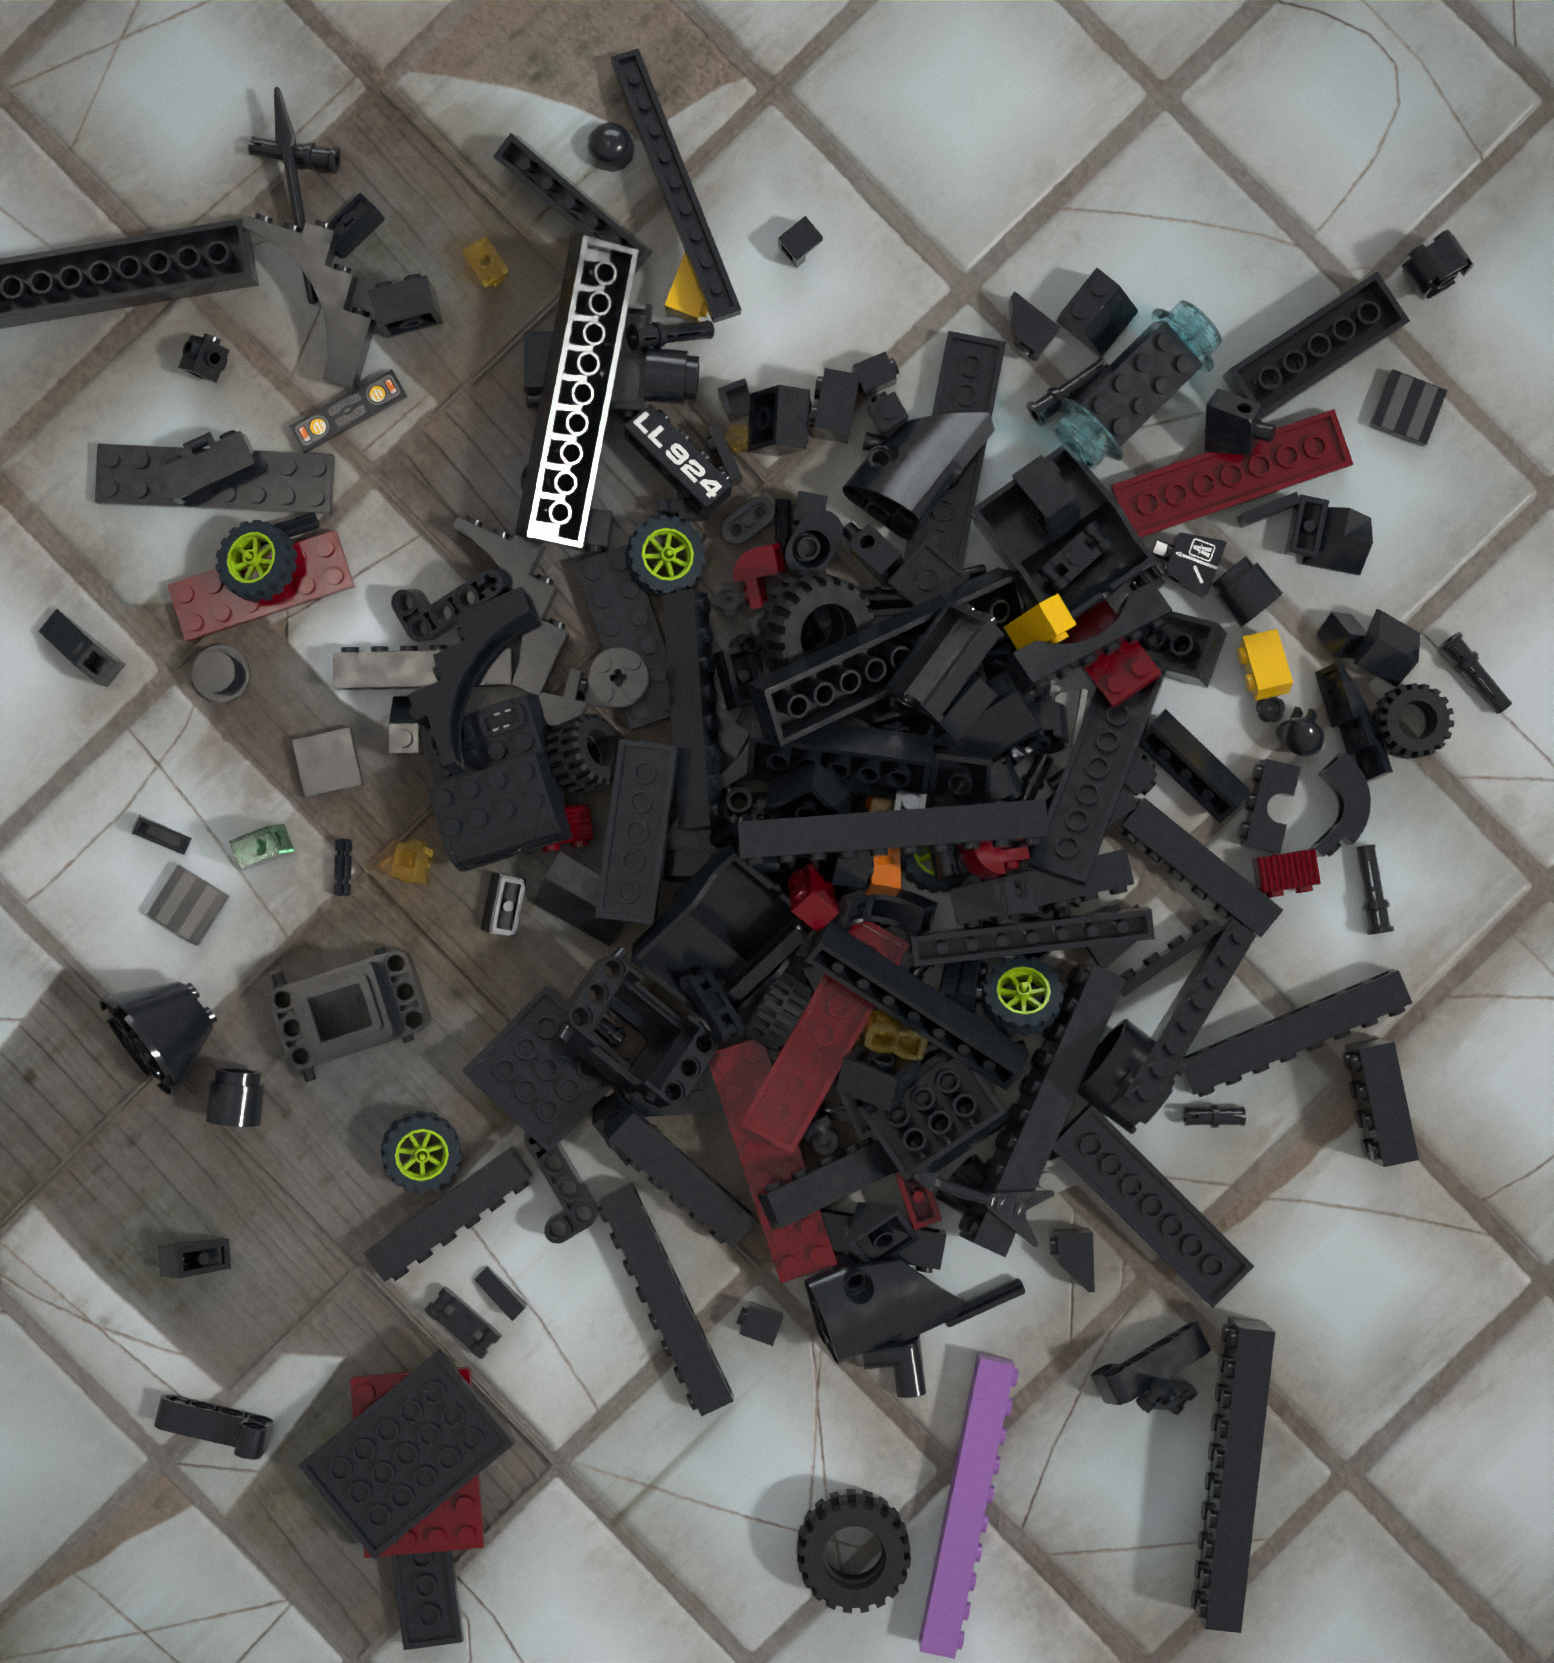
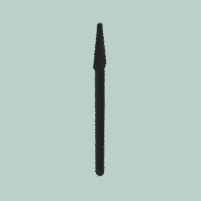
M275 87V142L282 150L294 225L301 227L300 233H303L306 219L293 150L296 144V136L279 87ZM303 272L307 300L310 304H317L319 300L316 292Z

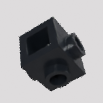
M204 333L203 337L191 335L190 339L184 344L183 356L178 368L202 380L217 383L220 373L227 365V356L230 350L221 346V340L206 333Z

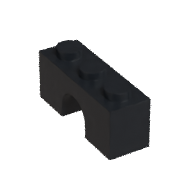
M1262 759L1259 764H1255L1251 778L1252 781H1255L1253 792H1249L1245 801V810H1248L1246 821L1241 822L1238 830V838L1241 839L1240 846L1273 854L1281 853L1287 825L1272 820L1268 814L1267 805L1269 800L1276 794L1287 797L1294 796L1301 767L1270 759Z

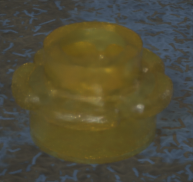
M734 424L729 428L725 439L732 451L742 453L744 450H747L749 426ZM741 435L742 440H737V436Z

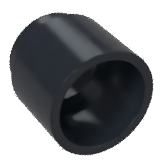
M648 347L644 372V401L684 405L685 400L696 401L700 356H691L686 350Z
M1247 556L1211 584L1218 592L1215 597L1240 627L1251 621L1283 594L1258 562L1253 564Z
M234 1068L216 1069L215 1080H210L206 1122L237 1127L260 1126L264 1084L260 1083L261 1072Z

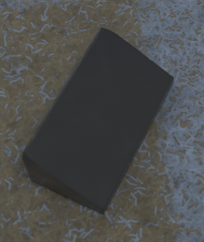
M361 193L329 222V224L333 225L332 230L340 234L336 252L342 258H346L385 220L380 211Z
M1300 494V502L1293 509L1285 555L1317 559L1329 500Z
M492 873L481 924L482 931L516 937L527 879Z

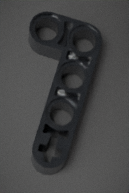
M488 569L433 604H430L426 595L419 589H402L393 595L391 606L407 635L416 642L430 641L457 626L459 622L456 615L509 592L512 588L513 580L508 571L504 569ZM496 577L498 580V582L495 583L496 588L485 589L484 586H489L492 583H494ZM470 590L475 595L473 605L467 600V594ZM408 595L413 600V606L411 609H408V607L406 606V598ZM446 606L451 610L449 620L444 616V608ZM422 621H424L428 627L426 635H424L420 629Z
M525 1132V1145L563 1207L562 1210L553 1214L548 1219L544 1227L546 1238L552 1243L560 1244L590 1227L597 1218L598 1206L561 1143L549 1154L545 1151L541 1155L539 1151L542 1148ZM547 1156H558L562 1162L561 1167L551 1169L546 1163ZM566 1180L573 1181L577 1187L576 1193L572 1195L564 1193L561 1188L562 1182ZM580 1206L589 1207L592 1217L588 1220L580 1219L576 1213L577 1208ZM555 1221L564 1223L566 1233L563 1235L555 1234L551 1229V1224Z
M1197 1321L1191 1322L1163 1337L1123 1363L1106 1364L1093 1371L1090 1376L1104 1403L1122 1405L1150 1390L1149 1385L1154 1379H1168L1211 1351V1347Z
M166 1394L161 1395L154 1427L175 1434L235 1447L234 1454L236 1456L256 1460L260 1459L267 1451L274 1420L254 1413Z

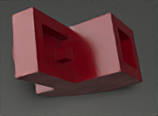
M781 543L752 548L742 554L736 562L733 581L735 583L745 580L744 598L747 604H750L751 609L761 608L764 601L769 602L764 576L786 572Z
M992 843L980 844V849L962 850L961 845H958L961 859L966 868L972 874L982 879H993L1006 874L1005 871L1017 869L1020 862L1030 859L1028 847L1001 850V848H992Z

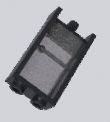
M646 304L645 309H633L628 305L608 413L620 414L622 419L632 420L645 408L643 394L644 372L648 347H642L639 351H632L627 343L626 332L630 324L647 326L652 323L653 308L650 304Z
M949 600L885 688L900 703L940 723L944 718L943 712L948 709L949 704L953 702L998 640L997 638L1004 636L1003 632L996 626L998 621L985 611L979 614L975 608L966 602H962L960 605Z

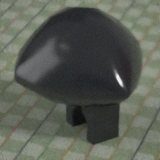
M1295 706L1290 719L1284 721L1276 728L1277 738L1293 754L1302 757L1315 755L1320 752L1324 745V731L1315 722L1317 714L1314 709H1309L1308 714L1302 717L1303 711L1300 707Z

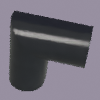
M920 1335L903 1342L891 1340L863 1353L864 1370L894 1366L896 1394L898 1397L913 1398L926 1394Z

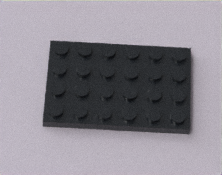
M439 1349L305 1458L298 1466L371 1557L375 1559L511 1448L516 1441L443 1351Z

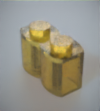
M873 1011L863 1030L864 1045L875 1052H894L899 1057L907 1060L923 1059L928 1040L883 1011Z

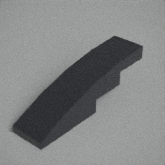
M1335 662L1316 671V678L1331 728L1339 727L1347 754H1355L1358 766L1362 770L1367 782L1392 773L1393 770L1374 720L1342 663Z

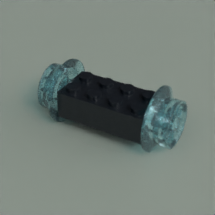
M1180 300L1170 311L1155 308L1152 311L1153 323L1074 401L1069 398H1064L1061 401L1065 415L1053 426V431L1062 444L1068 442L1089 468L1095 469L1106 457L1120 461L1123 458L1120 447L1199 369L1209 372L1214 368L1211 353L1222 343V337L1212 321L1190 302Z

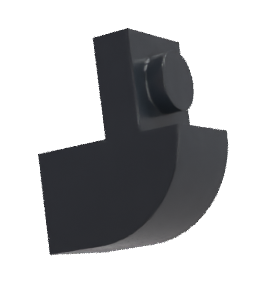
M570 668L563 697L540 692L539 699L547 725L556 727L558 724L586 713L588 703L578 701L579 695L584 696L587 679L583 678L584 673L582 671Z

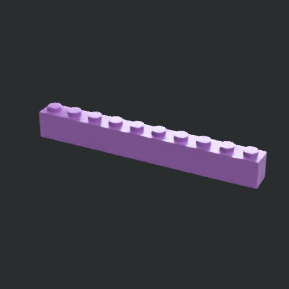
M977 1353L918 1640L920 1652L955 1659L957 1649L962 1650L965 1632L961 1631L962 1622L969 1618L971 1603L967 1602L969 1591H974L977 1574L973 1572L975 1561L980 1562L983 1545L979 1543L981 1532L986 1533L989 1516L985 1514L987 1503L991 1504L993 1501L995 1487L991 1485L993 1474H998L1001 1460L1000 1456H997L999 1445H1004L1007 1429L1003 1427L1004 1417L1010 1416L1013 1401L1012 1398H1009L1011 1386L1015 1387L1018 1380V1369H1015L1012 1359Z

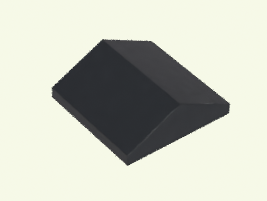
M1376 609L1353 664L1390 685L1398 687L1419 662L1420 633L1382 610Z

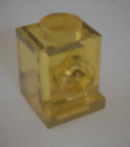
M487 235L462 250L466 261L484 288L488 285L495 286L505 279V274L509 272ZM485 259H491V263L488 266L481 265V262Z
M409 839V843L397 842L390 877L404 883L429 886L430 880H428L434 851L426 847V842L416 839Z

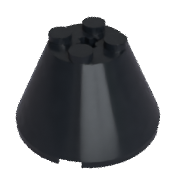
M177 981L104 996L99 1000V1006L102 1011L108 1010L111 1017L106 1021L122 1046L147 1077L153 1074L160 1081L157 1087L168 1096L175 1095L214 1029L213 1023L217 1021L215 1014L209 1007L203 1008L197 999L200 997V994L190 982L185 985Z

